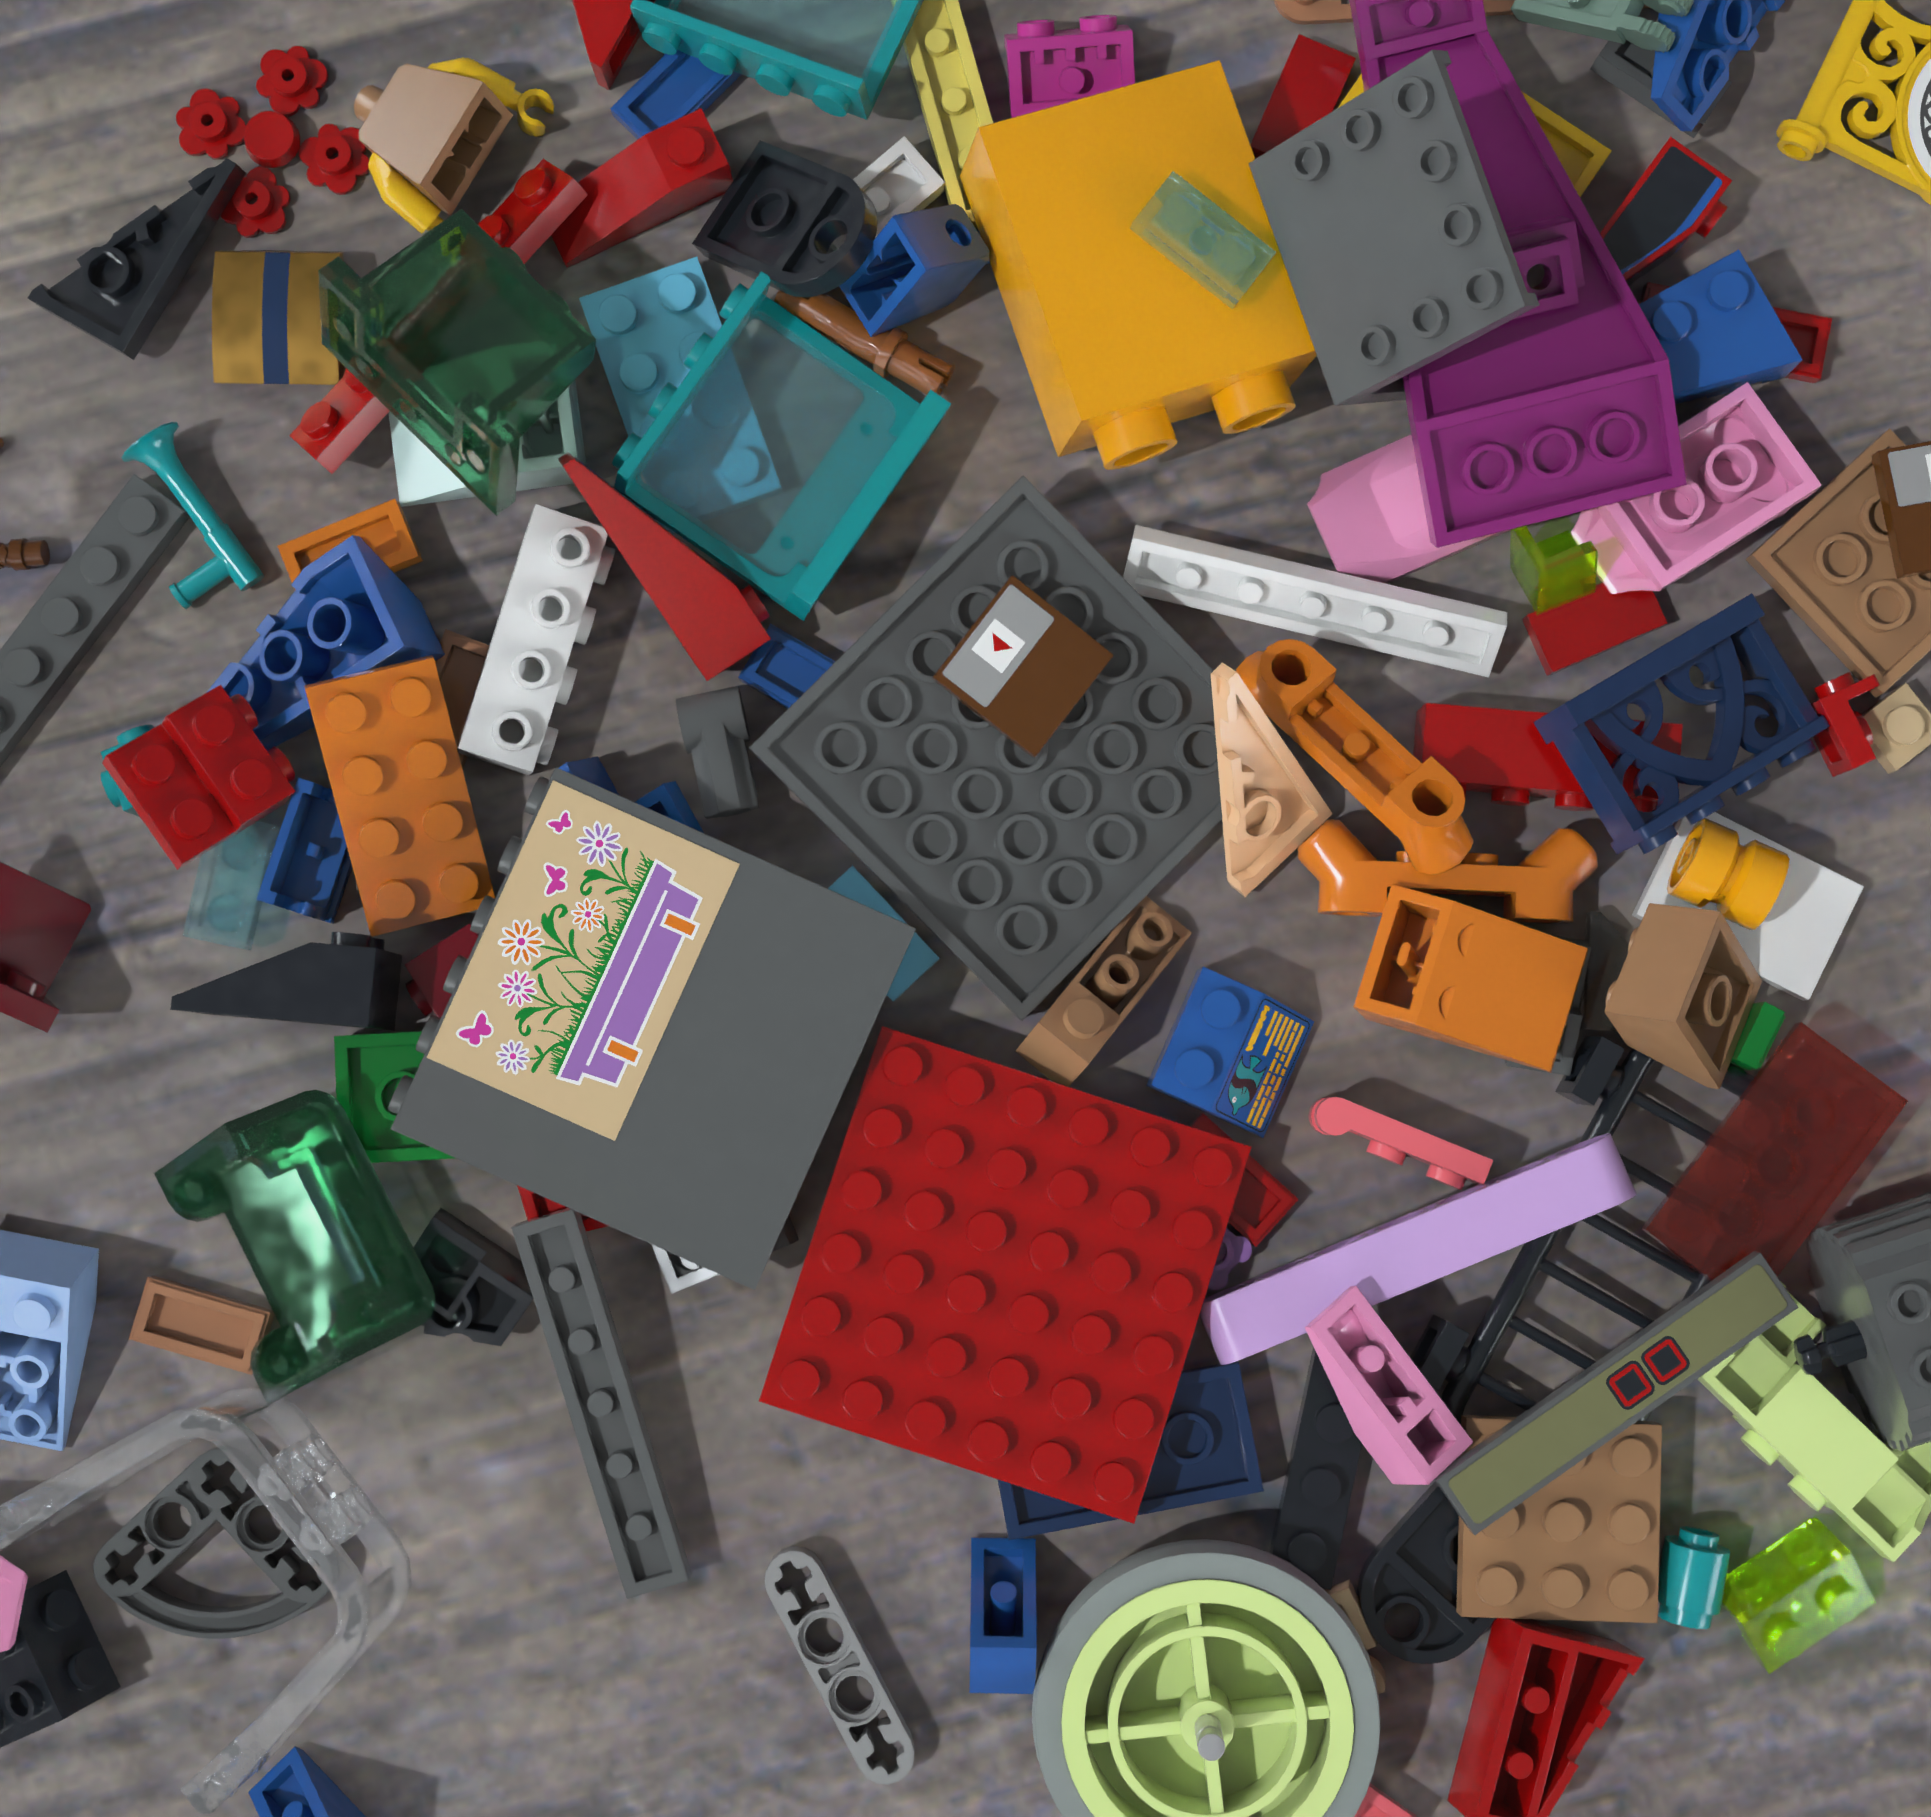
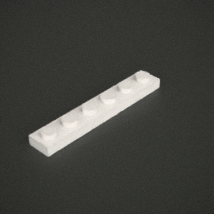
M1135 525L1123 578L1141 596L1485 677L1490 676L1507 628V612L1139 525Z

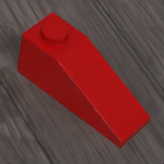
M702 108L643 135L578 181V184L588 195L551 235L567 268L726 193L733 182L730 166Z

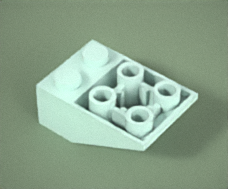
M562 339L499 347L429 368L388 413L401 507L574 484L558 460L567 452L586 465L573 359Z

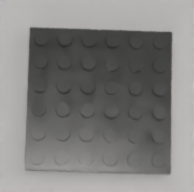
M1024 475L749 747L1021 1021L1222 820L1211 673L1214 670ZM1011 575L1015 576L1114 655L1034 758L931 679Z

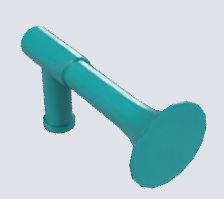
M169 422L139 438L124 452L121 458L124 462L135 460L144 463L158 474L203 534L204 541L215 555V557L177 584L174 582L169 586L175 599L182 607L187 609L192 606L193 601L228 576L233 579L240 591H245L264 578V574L228 524L223 523L183 467L174 447V433L179 425L177 422Z

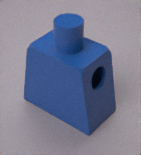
M957 204L902 213L892 216L874 239L873 246L866 260L848 280L840 285V288L870 337H873L940 310L954 302L984 265L990 264V251L981 238L978 228H975L965 210Z

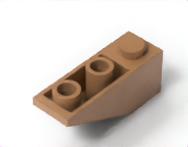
M1146 896L1113 929L1015 1052L1052 1082L1069 1087L1090 1064L1192 932Z

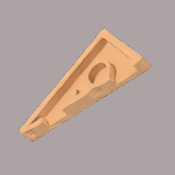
M1222 662L1211 673L1226 872L1227 881L1231 887L1246 897L1333 813L1239 674Z

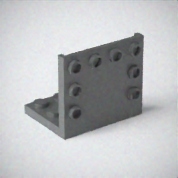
M1429 51L1248 163L1335 406L1406 400L1403 382L1405 375L1539 306L1536 294L1528 293L1446 69L1447 66L1452 64L1448 51Z

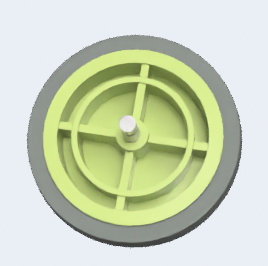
M1199 1539L1161 1544L1133 1554L1102 1572L1080 1592L1058 1621L1044 1650L1033 1692L1032 1724L1040 1768L1047 1788L1063 1817H1354L1367 1793L1375 1769L1379 1749L1380 1710L1375 1674L1364 1644L1345 1612L1323 1588L1291 1563L1269 1552L1230 1541Z

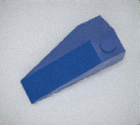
M1694 0L1687 16L1676 17L1659 13L1658 22L1671 29L1675 33L1674 36L1676 38L1668 52L1655 51L1651 99L1680 131H1692L1729 80V64L1738 51L1750 50L1760 37L1756 28L1767 11H1778L1785 0Z

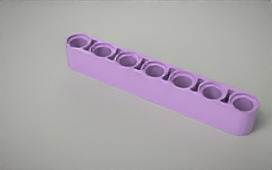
M1602 1134L1215 1293L1204 1299L1199 1316L1220 1365L1230 1364L1307 1333L1305 1327L1350 1286H1357L1369 1304L1373 1306L1605 1211L1633 1198L1637 1193L1611 1134Z

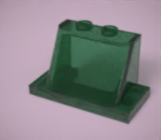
M462 209L362 278L339 256L319 269L322 344L496 516L516 501L520 438L594 360L596 338L572 316L564 299L553 290L546 291L527 273L523 261L509 247L502 248Z

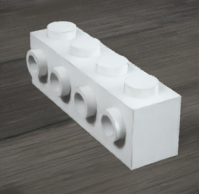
M535 504L459 740L458 753L526 775L533 773L536 762L548 765L558 734V729L548 726L555 702L563 705L567 704L577 674V669L567 666L573 643L586 644L596 614L595 608L586 606L593 582L601 585L605 584L615 553V549L604 546L608 534L602 526Z

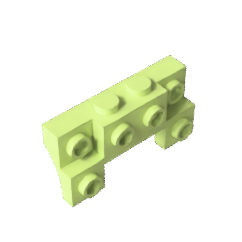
M1790 1294L1798 1306L1796 1310L1699 1377L1698 1380L1733 1413L1732 1417L1747 1430L1740 1438L1741 1441L1767 1465L1771 1466L1778 1460L1794 1476L1788 1483V1486L1797 1496L1817 1512L1823 1506L1834 1510L1880 1556L1895 1562L1921 1534L1926 1519L1931 1512V1442L1904 1451L1892 1449L1889 1447L1888 1442L1885 1444L1881 1442L1813 1375H1806L1800 1365L1794 1364L1797 1361L1794 1353V1341L1798 1337L1807 1334L1814 1339L1825 1328L1826 1324L1820 1318L1814 1317Z

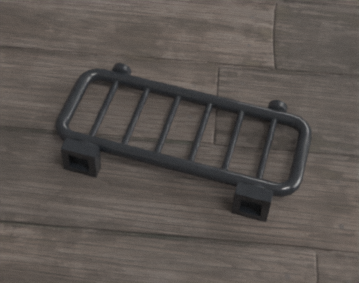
M1585 1036L1574 1056L1570 1076L1564 1075L1555 1091L1572 1102L1581 1105L1594 1106L1598 1098L1602 1099L1580 1142L1606 1133H1610L1613 1136L1627 1108L1633 1102L1752 1170L1727 1215L1620 1154L1627 1173L1722 1226L1698 1271L1597 1214L1582 1220L1690 1281L1691 1284L1682 1299L1683 1301L1730 1268L1768 1196L1771 1195L1778 1200H1783L1793 1190L1800 1175V1168L1790 1163L1788 1159L1794 1150L1799 1134L1797 1114L1791 1102L1776 1088L1732 1063L1729 1064L1721 1087L1768 1114L1772 1122L1771 1136L1760 1157L1757 1159L1639 1092L1640 1084L1656 1060L1632 1049L1622 1065L1619 1066L1617 1063L1625 1050L1624 1048L1603 1036ZM1562 1228L1524 1243L1468 1347L1463 1346L1469 1336L1468 1332L1433 1315L1413 1350L1410 1358L1432 1388L1439 1391L1444 1380L1448 1381L1441 1400L1460 1425L1465 1406L1477 1384L1526 1411L1538 1403L1484 1372L1508 1327L1584 1370L1596 1362L1515 1316L1539 1270L1643 1329L1654 1322L1653 1319L1546 1259ZM1652 1411L1638 1421H1647Z

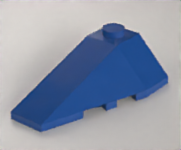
M352 535L300 572L291 584L296 589L276 615L268 614L256 629L260 634L257 640L239 663L231 662L228 664L207 692L221 685L229 697L235 694L243 696L254 710L258 720V726L253 731L265 749L269 750L315 727L304 685L430 655L437 661L445 653L421 601L361 537Z

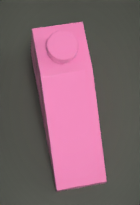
M1350 1286L1305 1327L1355 1435L1392 1484L1429 1485L1473 1443L1472 1439L1357 1286Z

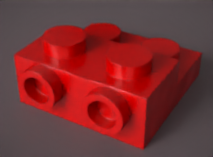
M221 685L170 713L160 725L106 755L102 762L177 870L279 809L296 792L290 782L295 780V772L288 758L276 747H272L269 750L265 749L253 731L258 726V720L250 704L240 694L229 697Z

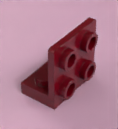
M0 861V1012L48 1033L60 1009L49 1001L45 995L90 914L91 906L71 894Z

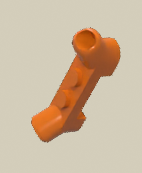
M1294 639L1279 640L1269 645L1265 651H1257L1246 657L1238 666L1236 672L1264 713L1400 839L1413 867L1418 872L1438 875L1451 870L1462 862L1472 848L1474 840L1461 816L1465 805L1463 788L1451 773L1432 756L1424 763H1421L1333 682L1337 669L1305 642Z
M1328 819L1298 846V859L1320 882L1318 913L1339 916L1378 917L1382 915L1387 901V892L1390 891L1391 885L1394 884L1427 894L1504 897L1503 918L1517 923H1572L1573 891L1593 874L1598 867L1597 853L1578 832L1568 828L1555 829L1517 866H1498V855L1468 853L1460 864L1438 875L1418 872L1413 867L1406 851L1396 852V862L1378 861L1340 820Z

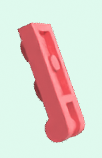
M1320 1098L1313 1103L1309 1110L1310 1124L1318 1133L1337 1136L1351 1132L1370 1140L1366 1152L1400 1166L1403 1165L1406 1156L1430 1165L1426 1173L1427 1177L1458 1190L1463 1189L1466 1180L1472 1183L1484 1184L1494 1161L1344 1098Z

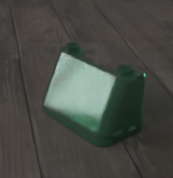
M319 1090L304 1091L226 1122L154 1173L168 1203L183 1218L200 1222L225 1213L281 1326L259 1339L251 1352L250 1365L268 1405L405 1335L430 1319L435 1308V1294L432 1284L346 1111L339 1101L329 1093Z

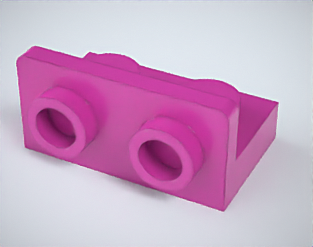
M1117 15L1080 17V28L1055 30L1054 20L1051 19L1018 22L1017 33L1004 34L1011 117L1014 118L1135 84L1133 30L1128 25H1117Z

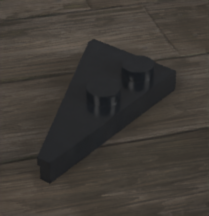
M227 158L218 166L205 169L188 181L192 190L163 210L159 209L156 205L152 206L113 233L112 238L107 244L101 247H94L77 259L81 266L50 289L40 284L31 291L28 299L42 309L134 360L246 175V172L235 162Z

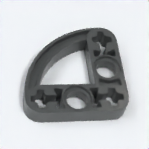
M232 1445L217 1446L196 1458L101 1547L95 1556L93 1564L94 1578L99 1587L130 1614L152 1626L171 1633L206 1639L248 1636L272 1629L295 1618L321 1600L334 1588L339 1581L342 1570L340 1557L331 1544L251 1456L240 1447ZM213 1462L220 1466L230 1462L236 1469L232 1473L230 1480L240 1493L243 1494L254 1486L259 1491V1494L243 1503L238 1511L234 1513L229 1505L239 1500L240 1497L227 1485L217 1490L212 1487L209 1481L214 1477L215 1471L210 1464ZM166 1503H179L187 1508L190 1513V1530L182 1538L167 1536L159 1526V1513ZM262 1505L270 1506L280 1514L283 1526L276 1540L263 1541L253 1535L250 1530L249 1519L255 1507ZM216 1522H219L281 1590L282 1594L243 1606L216 1607L195 1604L163 1592L151 1583ZM139 1527H141L144 1536L137 1532ZM295 1533L303 1541L291 1549L301 1560L307 1562L316 1557L323 1565L317 1573L318 1578L322 1582L320 1586L313 1580L304 1585L298 1582L295 1576L301 1570V1566L290 1552L283 1556L279 1562L272 1555L274 1551L289 1543ZM146 1540L155 1547L154 1550L148 1552L135 1564L134 1570L139 1576L138 1579L132 1574L122 1579L116 1575L114 1570L118 1567L120 1561L115 1552L124 1556L137 1549ZM158 1550L164 1552L165 1556L162 1559L160 1557Z

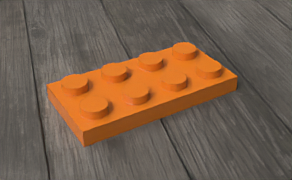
M432 655L304 685L370 935L374 937L478 910L486 895L495 898L434 657Z

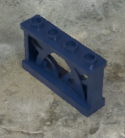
M1752 593L1533 722L1545 743L1548 744L1553 741L1612 837L1613 841L1610 845L1616 855L1637 844L1643 854H1646L1678 835L1673 823L1685 816L1690 825L1721 809L1725 806L1719 796L1721 793L1732 788L1735 795L1739 796L1771 777L1765 767L1766 765L1777 760L1781 768L1809 754L1816 749L1810 738L1830 726L1824 715L1818 717L1759 621V618L1764 616L1765 613ZM1738 657L1752 680H1742ZM1691 666L1698 667L1702 671L1704 679L1701 685L1714 681L1715 689L1695 687L1689 677ZM1660 678L1670 692L1688 703L1695 705H1711L1716 703L1714 733L1705 760L1684 757L1651 744L1657 736L1663 721V702L1660 691L1655 683L1656 679ZM1756 695L1764 698L1779 723L1778 730L1773 737L1761 736L1755 728V719H1765L1770 716L1769 713L1758 706L1744 707V696ZM1628 704L1638 705L1645 714L1644 726L1638 735L1631 730L1637 727L1641 721H1634L1628 716ZM1593 736L1618 756L1611 766ZM1739 746L1753 753V755L1733 767ZM1630 765L1640 769L1633 781L1635 797L1642 795L1645 786H1650L1657 792L1658 803L1651 812L1637 810L1623 787L1624 774ZM1678 783L1701 786L1679 800Z

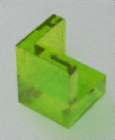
M1526 525L1511 529L1510 568L1537 615L1595 592L1598 551L1592 541L1577 546L1569 530L1536 543Z

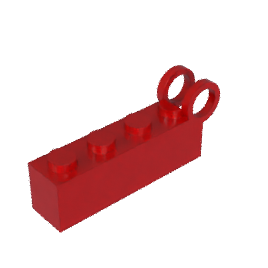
M1425 703L1416 711L1413 756L1421 763H1424L1432 756L1456 778L1463 788L1465 800L1466 791L1491 793V803L1500 805L1526 806L1530 804V796L1555 798L1554 808L1569 811L1593 810L1592 804L1554 742L1546 744L1533 723L1548 713ZM1641 721L1639 725L1631 731L1638 735L1642 730L1645 721ZM1662 722L1661 728L1651 744L1668 752L1681 755L1683 724ZM1593 736L1611 766L1618 756ZM1630 765L1624 774L1623 787L1637 810L1651 812L1658 803L1657 792L1652 787L1645 786L1642 795L1635 797L1633 781L1640 769Z

